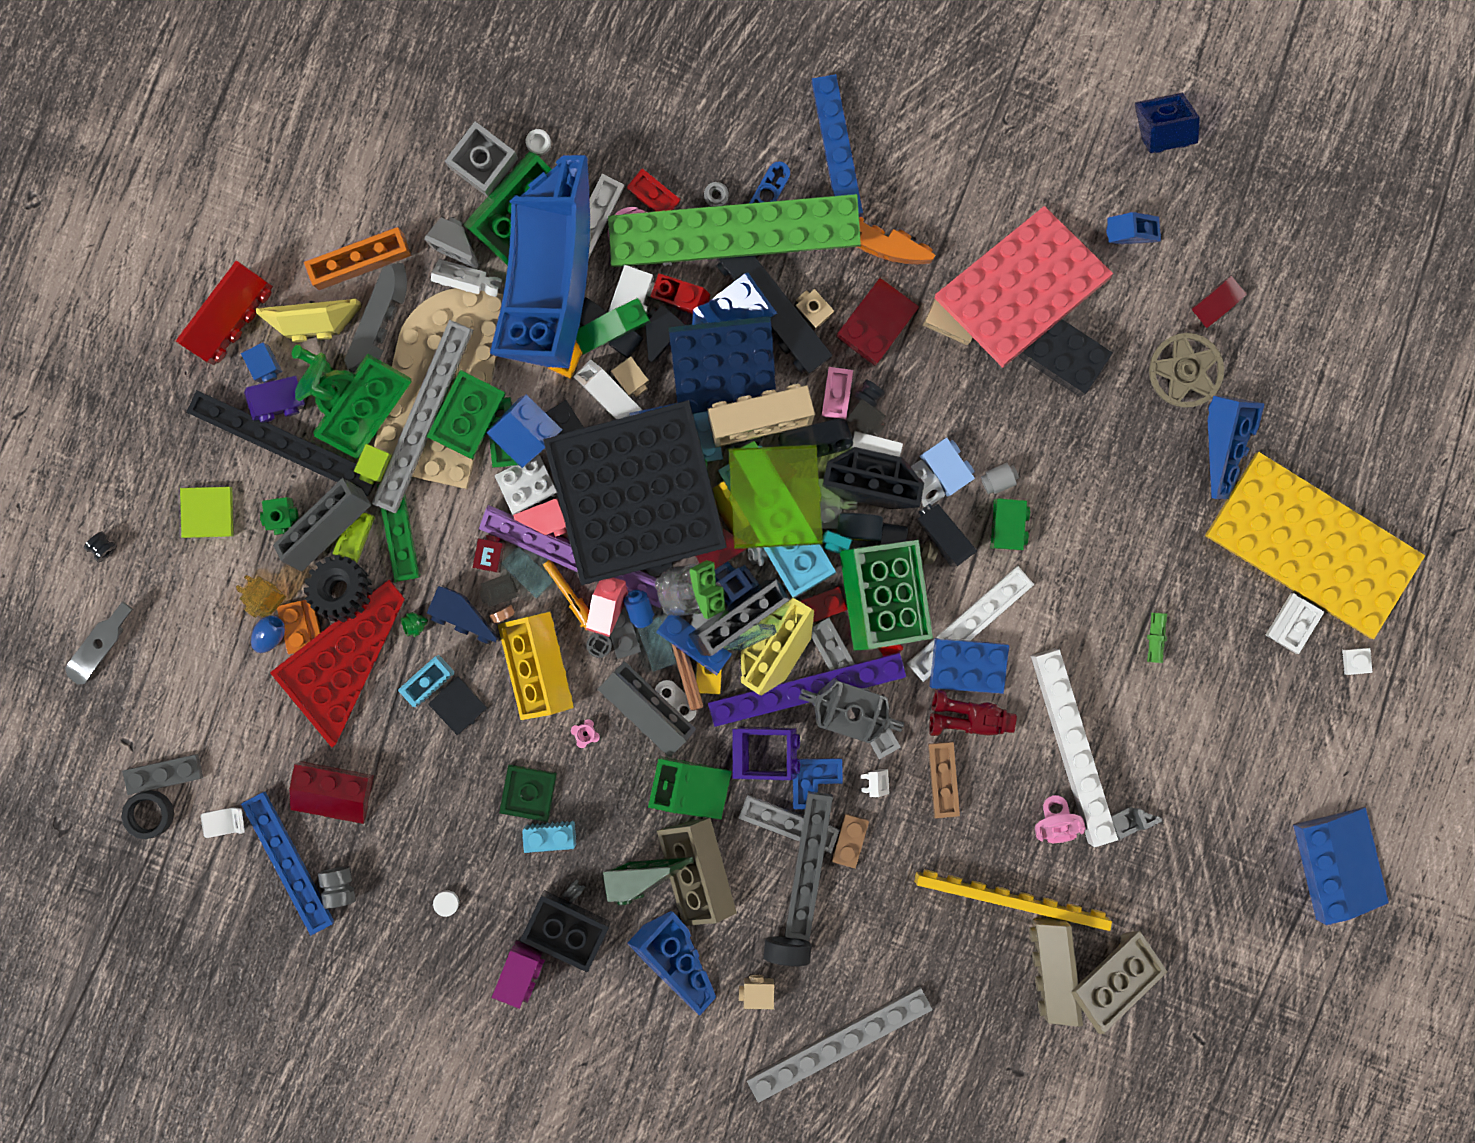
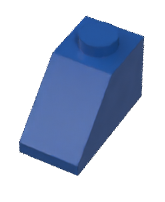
M1131 212L1107 218L1108 226L1106 232L1109 243L1123 245L1161 241L1158 216Z

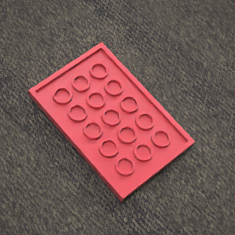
M1043 206L937 292L935 300L1003 368L1110 280L1113 273Z

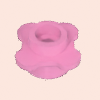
M590 719L585 720L579 726L574 725L571 728V733L575 735L579 748H585L587 744L597 742L600 738L599 733L595 732L593 727L594 722ZM584 731H586V732L588 733L587 736H584V735H583V732H584Z

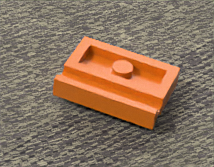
M306 600L276 606L279 619L282 620L285 626L284 640L288 655L297 652L322 632L317 612L310 607L311 605Z

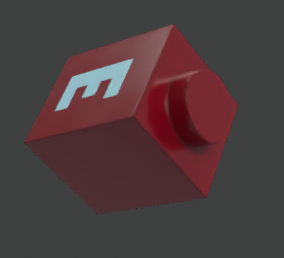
M485 535V539L478 538L472 568L500 573L505 543H500V537Z

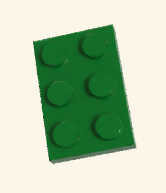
M460 370L427 437L473 460L506 393Z

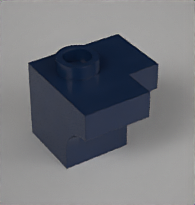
M727 561L715 570L716 585L723 587L724 602L727 606H730L759 585L745 564L735 569Z

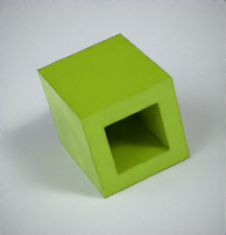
M365 444L354 472L361 474L360 480L372 485L374 481L381 482L392 454Z

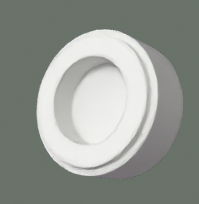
M535 129L528 133L526 146L530 152L542 156L550 150L551 140L547 132Z
M450 890L441 891L433 901L434 910L437 914L445 917L454 914L459 907L458 896Z

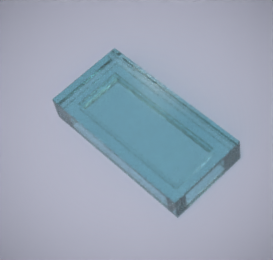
M519 546L501 563L535 598H538L554 582Z
M660 617L653 619L649 626L638 628L653 672L676 664L669 641L656 633L662 624Z
M757 624L726 645L724 649L741 651L777 633L775 625Z

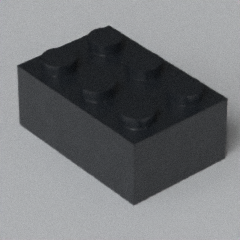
M1061 319L1021 352L1019 358L1075 395L1081 397L1088 392L1113 352Z
M544 890L520 941L588 973L610 927L611 921L573 903L570 904L569 901Z

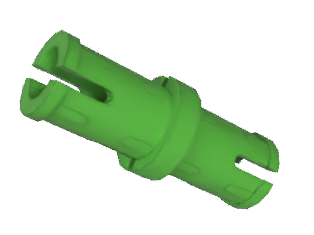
M1151 613L1150 635L1147 634V639L1149 640L1147 662L1163 663L1165 641H1167V636H1165L1167 614Z

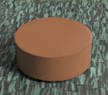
M508 605L491 613L489 617L492 623L496 624L513 616L515 611L512 605Z

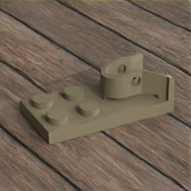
M1140 931L1126 932L1120 935L1122 939L1119 946L1071 991V994L1099 1034H1105L1167 973V970Z

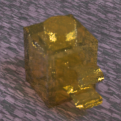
M245 575L244 578L248 581L247 587L236 586V590L243 594L239 599L246 605L244 610L254 618L272 615L286 598L272 582L260 576L254 579Z

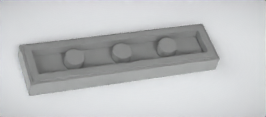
M747 794L739 819L800 842L803 815ZM828 825L824 849L828 853L832 852L840 831Z

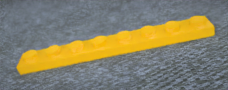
M924 869L923 873L916 872L914 879L918 886L1110 931L1112 921L1106 917V913L1099 910L1091 909V913L1081 911L1082 907L1074 904H1067V907L1060 906L1058 901L1049 898H1043V901L1035 900L1033 895L1020 892L1019 896L1009 894L1010 890L1006 888L995 887V890L986 888L984 883L972 881L971 884L963 883L961 878L948 875L946 879L938 877V873Z

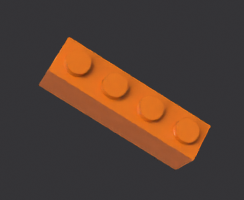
M399 227L305 261L304 265L312 286L322 290L412 255L404 233Z

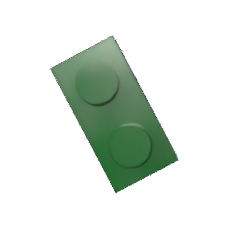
M1011 499L993 500L991 549L1021 551L1024 550V546L1028 545L1029 533L1025 531V524L1030 519V507L1027 506V501Z

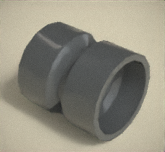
M350 866L336 867L318 872L319 885L325 890L321 894L323 908L341 907L356 902L354 887L349 886V883L352 881Z

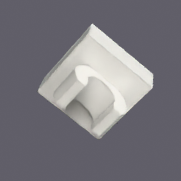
M878 769L861 775V779L869 780V787L861 788L862 792L870 793V797H881L889 794L888 769Z

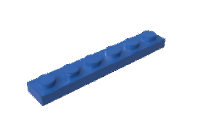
M835 74L812 78L811 83L833 196L857 194L859 217H863L837 76Z
M266 791L242 803L241 805L310 936L332 925L334 920L328 908H323L322 897Z

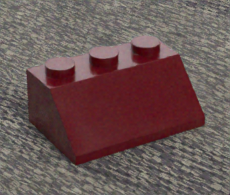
M300 761L294 764L289 788L290 809L364 824L374 775Z

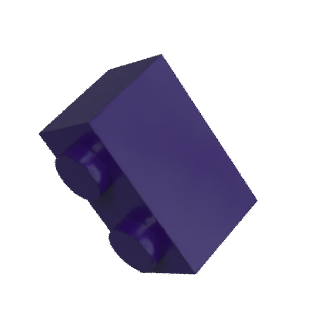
M296 376L246 387L244 394L253 421L260 419V422L263 423L274 420L275 415L284 413L285 417L300 413L299 410L303 408L305 403L304 400L298 401L295 398V390L298 385Z

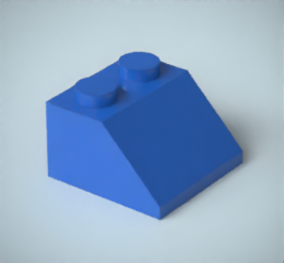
M526 394L518 398L486 434L523 468L545 449L543 439L557 436L562 429Z

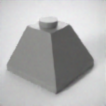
M441 217L427 233L424 240L432 249L477 270L479 264L469 236L462 227L463 223L452 217H449L448 220Z

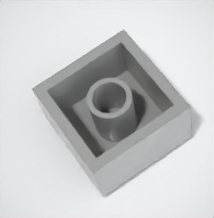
M475 121L445 162L452 171L488 197L513 167L518 157L514 150Z

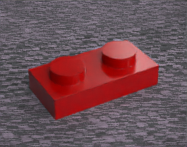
M643 168L627 186L628 191L654 212L674 210L681 202L680 198Z
M839 587L799 601L814 610L813 622L847 610Z

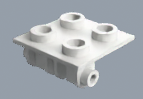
M539 454L523 468L519 465L512 466L494 475L512 515L520 513L530 506L534 507V504H540L542 500L549 496L553 497L557 493L556 487Z

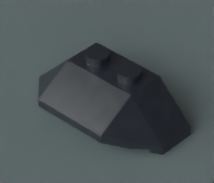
M853 447L834 459L832 458L827 461L822 486L842 499L886 509L920 508L925 483L902 457Z

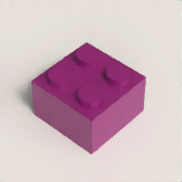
M516 940L510 950L491 998L520 1009L522 1002L528 1003L536 984L532 982V978L537 980L545 961L541 958L543 951Z

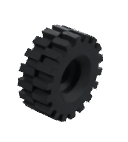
M334 555V560L331 557L324 558L326 563L317 562L315 565L318 568L315 571L311 568L308 573L312 576L310 579L306 578L304 582L308 585L307 588H304V593L308 596L305 598L307 603L311 605L310 607L332 622H337V619L341 622H346L347 616L351 619L356 618L355 612L359 611L362 613L365 610L362 605L364 603L368 605L370 602L367 595H372V589L369 587V585H372V582L368 578V573L354 560L352 561L346 556L343 559L340 555ZM341 581L346 582L347 589L345 593L338 598H333L331 595L333 587Z

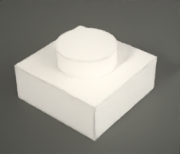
M1370 648L1342 650L1344 674L1372 673Z

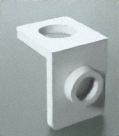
M923 460L911 466L917 476L925 483L921 500L924 507L929 503L931 505L945 496L939 479ZM935 489L937 490L935 496H933L930 499H926V496L930 491Z
M232 807L201 814L205 838L230 833H245L241 808Z

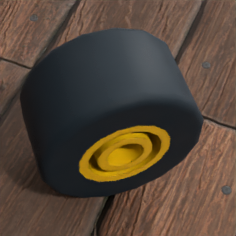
M841 513L838 516L837 535L854 541H881L883 517L871 514Z

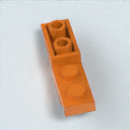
M859 217L861 241L859 249L876 257L904 264H930L936 256L928 245L921 242L917 244L912 241V237L907 232L893 229L889 237L884 235L885 231L876 225L871 227L863 222V217Z

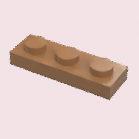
M954 742L928 743L934 818L960 816Z

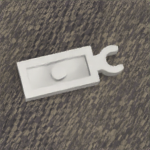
M441 259L438 260L431 273V281L475 294H479L482 290L490 296L497 297L498 289H501L502 279L498 277L488 278L486 277L487 272Z

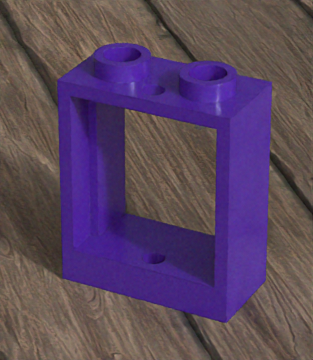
M734 728L733 779L793 780L797 778V774L800 773V760L797 759V749L800 748V735L797 734V728ZM749 735H787V771L749 770Z

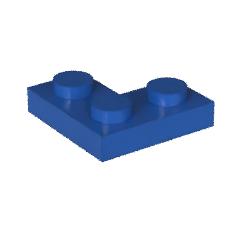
M842 758L799 759L800 773L797 774V778L793 779V809H805L808 791L818 792V784H843Z

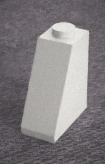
M591 359L573 376L616 420L628 417L632 412L642 410Z

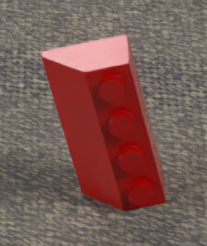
M236 260L175 341L207 363L215 365L216 362H221L227 354L226 349L230 343H234L239 339L243 326L246 323H250L256 316V308L269 299L272 293L270 290L273 286Z

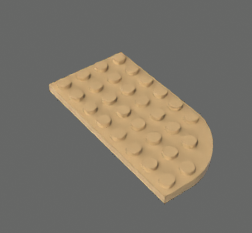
M453 288L428 298L409 315L399 333L392 367L410 377L412 382L378 429L374 444L375 448L393 455L449 320L471 328L474 331L447 395L460 370L491 385L497 356L491 355L490 350L501 310L503 294L498 293L497 297H494L482 290L479 294ZM428 438L412 477L468 489L474 459L472 460Z

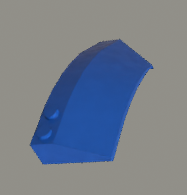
M563 155L556 161L557 166L547 174L543 172L528 185L530 188L520 197L516 195L509 201L511 203L509 260L501 310L490 354L493 356L545 367L569 368L583 308L590 246L588 159L585 155Z

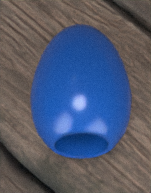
M270 615L263 617L256 623L251 635V646L255 652L266 653L282 641L285 634V626L282 620Z

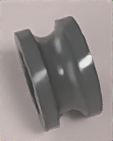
M575 879L562 894L563 897L569 898L570 904L586 888L584 885L578 884V879Z

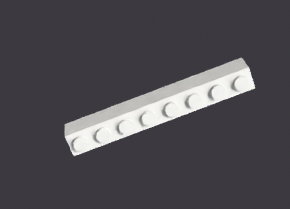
M1053 648L1031 655L1077 809L1085 822L1087 841L1093 847L1117 841L1116 831L1059 649Z

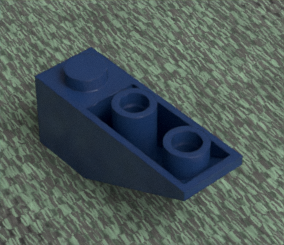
M438 586L427 611V614L432 615V621L445 625L446 622L455 625L454 630L465 635L472 632L478 635L477 640L491 645L492 641L495 643L499 642V636L465 595L447 587Z

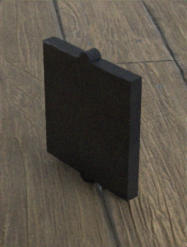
M459 676L446 688H441V692L428 703L457 736L468 725L474 724L475 719L488 708Z

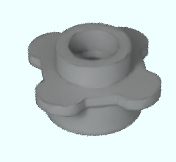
M753 540L748 542V559L753 565L757 563L759 566H763L764 562L768 560V555L760 542L754 543Z

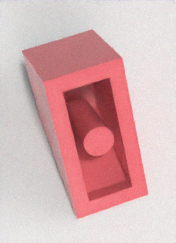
M559 498L513 515L516 521L544 535L554 532L556 537L567 533Z
M614 577L599 581L592 596L586 625L587 630L610 637L624 607L623 600L628 594L626 581Z

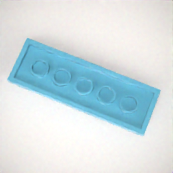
M760 445L758 447L776 476L780 487L757 498L746 476L742 474L736 460L718 471L790 594L795 598L836 574V571Z

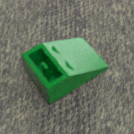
M659 755L648 808L671 813L722 819L732 771Z

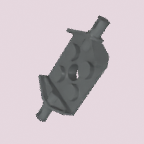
M833 678L818 693L802 689V694L799 695V699L813 703L816 723L820 728L860 741L871 743L885 729L891 728L901 732L903 730L901 727H904V722L892 719L889 716V704L885 694L879 695L840 682L836 678ZM853 707L859 708L860 713L858 717L854 719L848 718L847 712Z

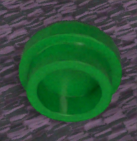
M415 612L407 613L406 617L401 618L406 636H419L423 632L424 626L428 624V619L422 615H417Z

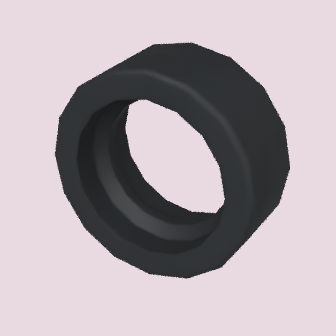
M148 790L137 793L127 800L123 806L121 818L123 826L129 834L146 840L155 838L168 830L173 822L174 809L166 795L159 791ZM141 801H154L160 807L162 819L155 828L143 829L135 821L134 809Z
M772 936L765 939L763 957L764 960L773 964L806 966L810 964L812 945L810 942L802 939Z

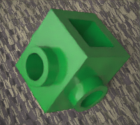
M285 497L262 501L263 512H260V520L262 526H265L266 531H274V535L285 534L299 520L298 510L293 505V498Z

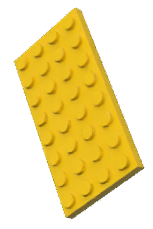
M1260 452L1255 453L1231 492L1229 499L1226 500L1205 534L1212 541L1370 639H1375L1425 557L1421 552Z

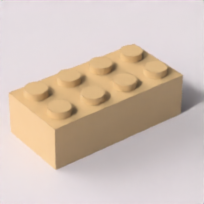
M794 384L786 387V391L776 393V390H769L761 393V397L743 396L738 398L735 403L727 404L726 401L713 404L712 408L708 409V421L715 448L812 425L815 414L808 386L801 387L800 384Z

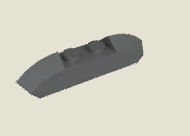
M403 263L391 264L381 270L344 360L349 372L354 373L367 354L379 360L384 351L378 348V345L384 342L387 335V330L385 329L389 320L392 321L396 314L397 307H395V304H403L406 297L407 276Z

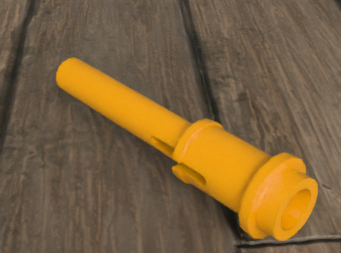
M548 560L543 564L544 568L571 604L569 608L580 621V627H584L587 631L586 625L590 611L582 598L578 599L554 563Z

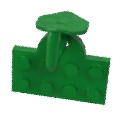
M299 344L295 345L292 350V357L294 359L299 358L310 364L296 387V400L301 401L309 395H313L319 410L325 414L314 430V437L358 459L362 454L365 444H369L411 384V378L370 354L365 356L356 371L352 373L346 370H334L330 363L326 361V356L323 353L315 355L302 348Z

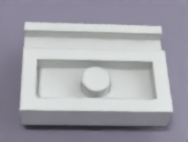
M1291 593L1266 633V636L1295 654H1299L1324 614V611L1299 598L1296 594Z

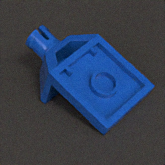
M747 272L708 303L696 307L693 310L692 325L768 316L771 318L777 313Z

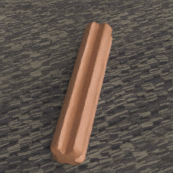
M672 644L689 707L692 711L703 708V703L690 658Z

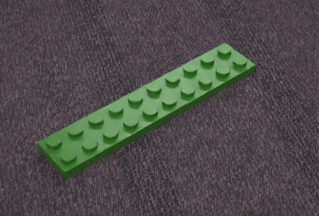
M857 194L608 216L612 267L861 247Z

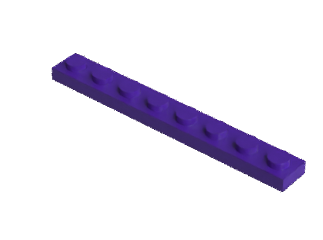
M899 652L783 682L762 696L752 690L710 701L708 705L714 727L809 703L799 699V695L802 694L801 690L804 689L818 693L833 678L861 689L906 678L901 654Z

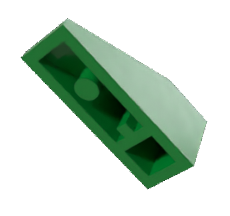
M636 298L579 328L576 341L583 355L651 322L640 299Z

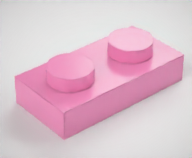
M828 367L821 417L846 420L853 370Z

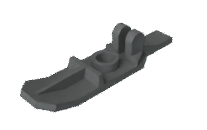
M124 601L121 602L109 619L99 622L66 666L67 677L76 684L87 683L92 673L118 641L119 635L124 630L121 626L133 610ZM98 639H100V640L102 641V643H103V646H102V647H99V646L97 645V640H98Z

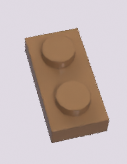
M844 814L831 859L832 862L856 869L869 820Z

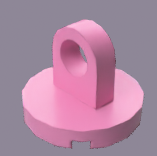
M1051 796L1045 800L1043 804L1045 819L1035 825V833L1038 840L1043 842L1044 839H1047L1048 843L1053 844L1064 843L1077 838V833L1080 832L1082 835L1085 832L1084 819L1076 814H1070L1067 801L1063 797ZM1054 804H1059L1063 807L1062 811L1057 814L1051 813L1049 808Z

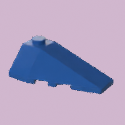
M1213 396L1208 409L1212 498L1229 499L1240 473L1238 464L1243 456L1247 457L1250 450L1246 445L1251 434L1256 435L1264 403L1227 396Z
M670 911L644 924L627 944L700 1016L713 1002L716 995L706 971L702 968L698 958L700 956L692 944L688 928L674 912Z

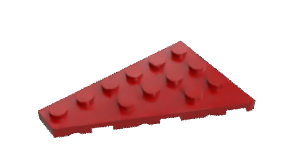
M390 579L372 592V595L367 596L370 602L368 605L365 603L362 605L365 609L362 613L359 611L355 612L356 618L351 619L347 616L346 622L337 620V622L331 624L270 672L331 748L337 744L405 600V597Z

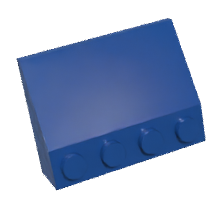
M1365 807L1293 824L1316 920L1325 925L1353 919L1389 903Z

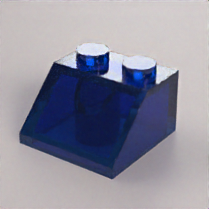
M1183 92L1135 102L1141 138L1150 153H1161L1165 150L1178 147L1184 148L1198 143L1200 117Z

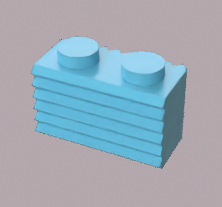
M437 655L400 687L398 691L412 707H417L422 702H425V699L429 698L433 692H436V689H439L444 682H447V679L454 675V670L440 655Z
M562 821L555 824L547 822L541 825L537 823L531 826L527 824L522 830L524 853L574 849L576 846L575 822L573 821L570 823Z

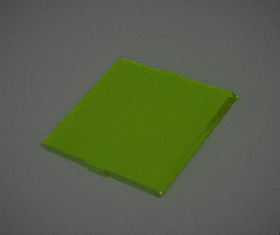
M816 445L729 449L731 485L729 500L732 507L735 549L822 544L820 509L822 494L819 487Z

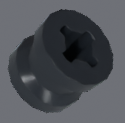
M865 379L861 391H857L854 396L869 408L875 409L877 400L885 395V391L872 381Z
M103 531L92 536L83 547L87 552L94 554V559L98 563L107 559L117 548L114 542H109L106 539L107 536Z

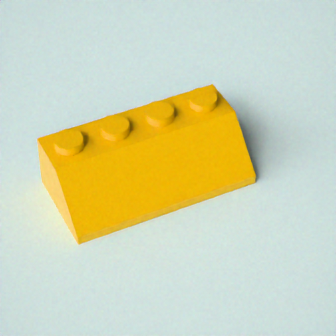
M551 612L497 624L520 719L525 720L552 715L574 708Z

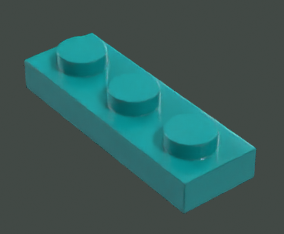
M827 531L822 534L820 543L825 544L823 549L837 554L848 550L852 540Z

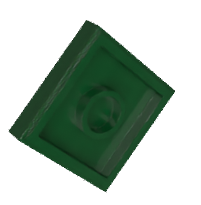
M508 764L499 813L548 822L557 772Z

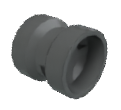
M598 633L593 634L587 641L589 654L596 658L608 655L613 647L611 637Z

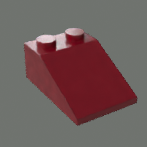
M879 278L840 329L836 338L876 366L919 306L882 278Z

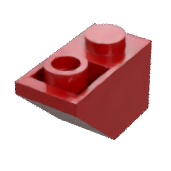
M658 274L650 297L679 311L693 315V310L696 307L709 302L711 294L703 287Z

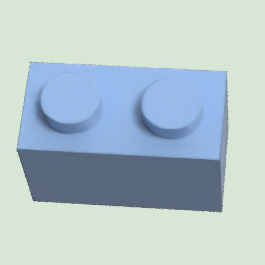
M947 438L920 455V458L939 479L946 496H950L975 478L972 475L974 470L967 460L963 462L958 455L960 449L953 440L949 441Z

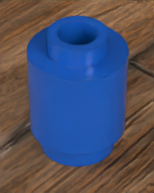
M640 590L630 591L623 602L631 623L637 628L649 626L653 622L654 612L647 593Z

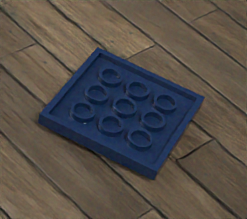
M770 316L669 327L677 403L689 400L693 414L706 412L712 408L713 404L726 401L727 404L737 402V399L743 396L757 398L761 397V393L765 391L776 390Z

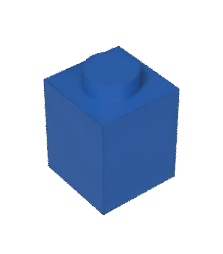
M264 342L241 353L253 379L259 383L274 381L278 378L277 375L283 372L270 346Z

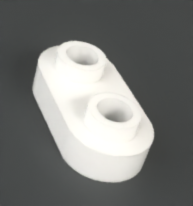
M663 680L657 684L655 690L679 713L680 707H688V714L682 715L688 722L695 717L697 710L692 711L690 709L686 693L671 680ZM665 688L670 689L671 696L664 697L662 690Z

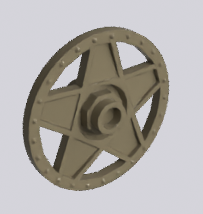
M1182 333L1166 339L1156 348L1150 361L1149 376L1154 390L1164 401L1177 407L1190 408L1207 402L1217 393L1224 377V364L1220 352L1211 341L1197 334ZM1188 339L1202 343L1209 350L1194 353ZM1173 342L1172 358L1157 360L1162 350ZM1217 362L1218 374L1214 385L1206 371ZM1156 375L1170 380L1168 395L1159 386ZM1190 389L1205 396L1196 401L1181 402Z

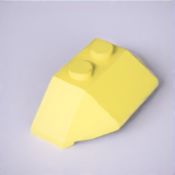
M357 299L256 308V313L282 335L292 339V342H305L307 337L316 336L317 340L332 339V335L341 333L361 308V302Z
M792 598L759 622L741 651L742 684L762 696L787 679L812 638L814 610Z

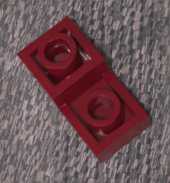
M1230 275L1213 288L1210 294L1191 307V310L1203 325L1208 328L1247 294L1233 276Z

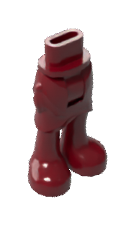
M935 690L931 706L933 711L967 714L968 719L931 713L929 719V734L931 736H939L944 729L964 730L965 733L986 736L1003 735L1004 732H1015L1017 714L1007 713L1006 709H1001L997 704L989 702L978 704L956 701L948 698L945 691Z

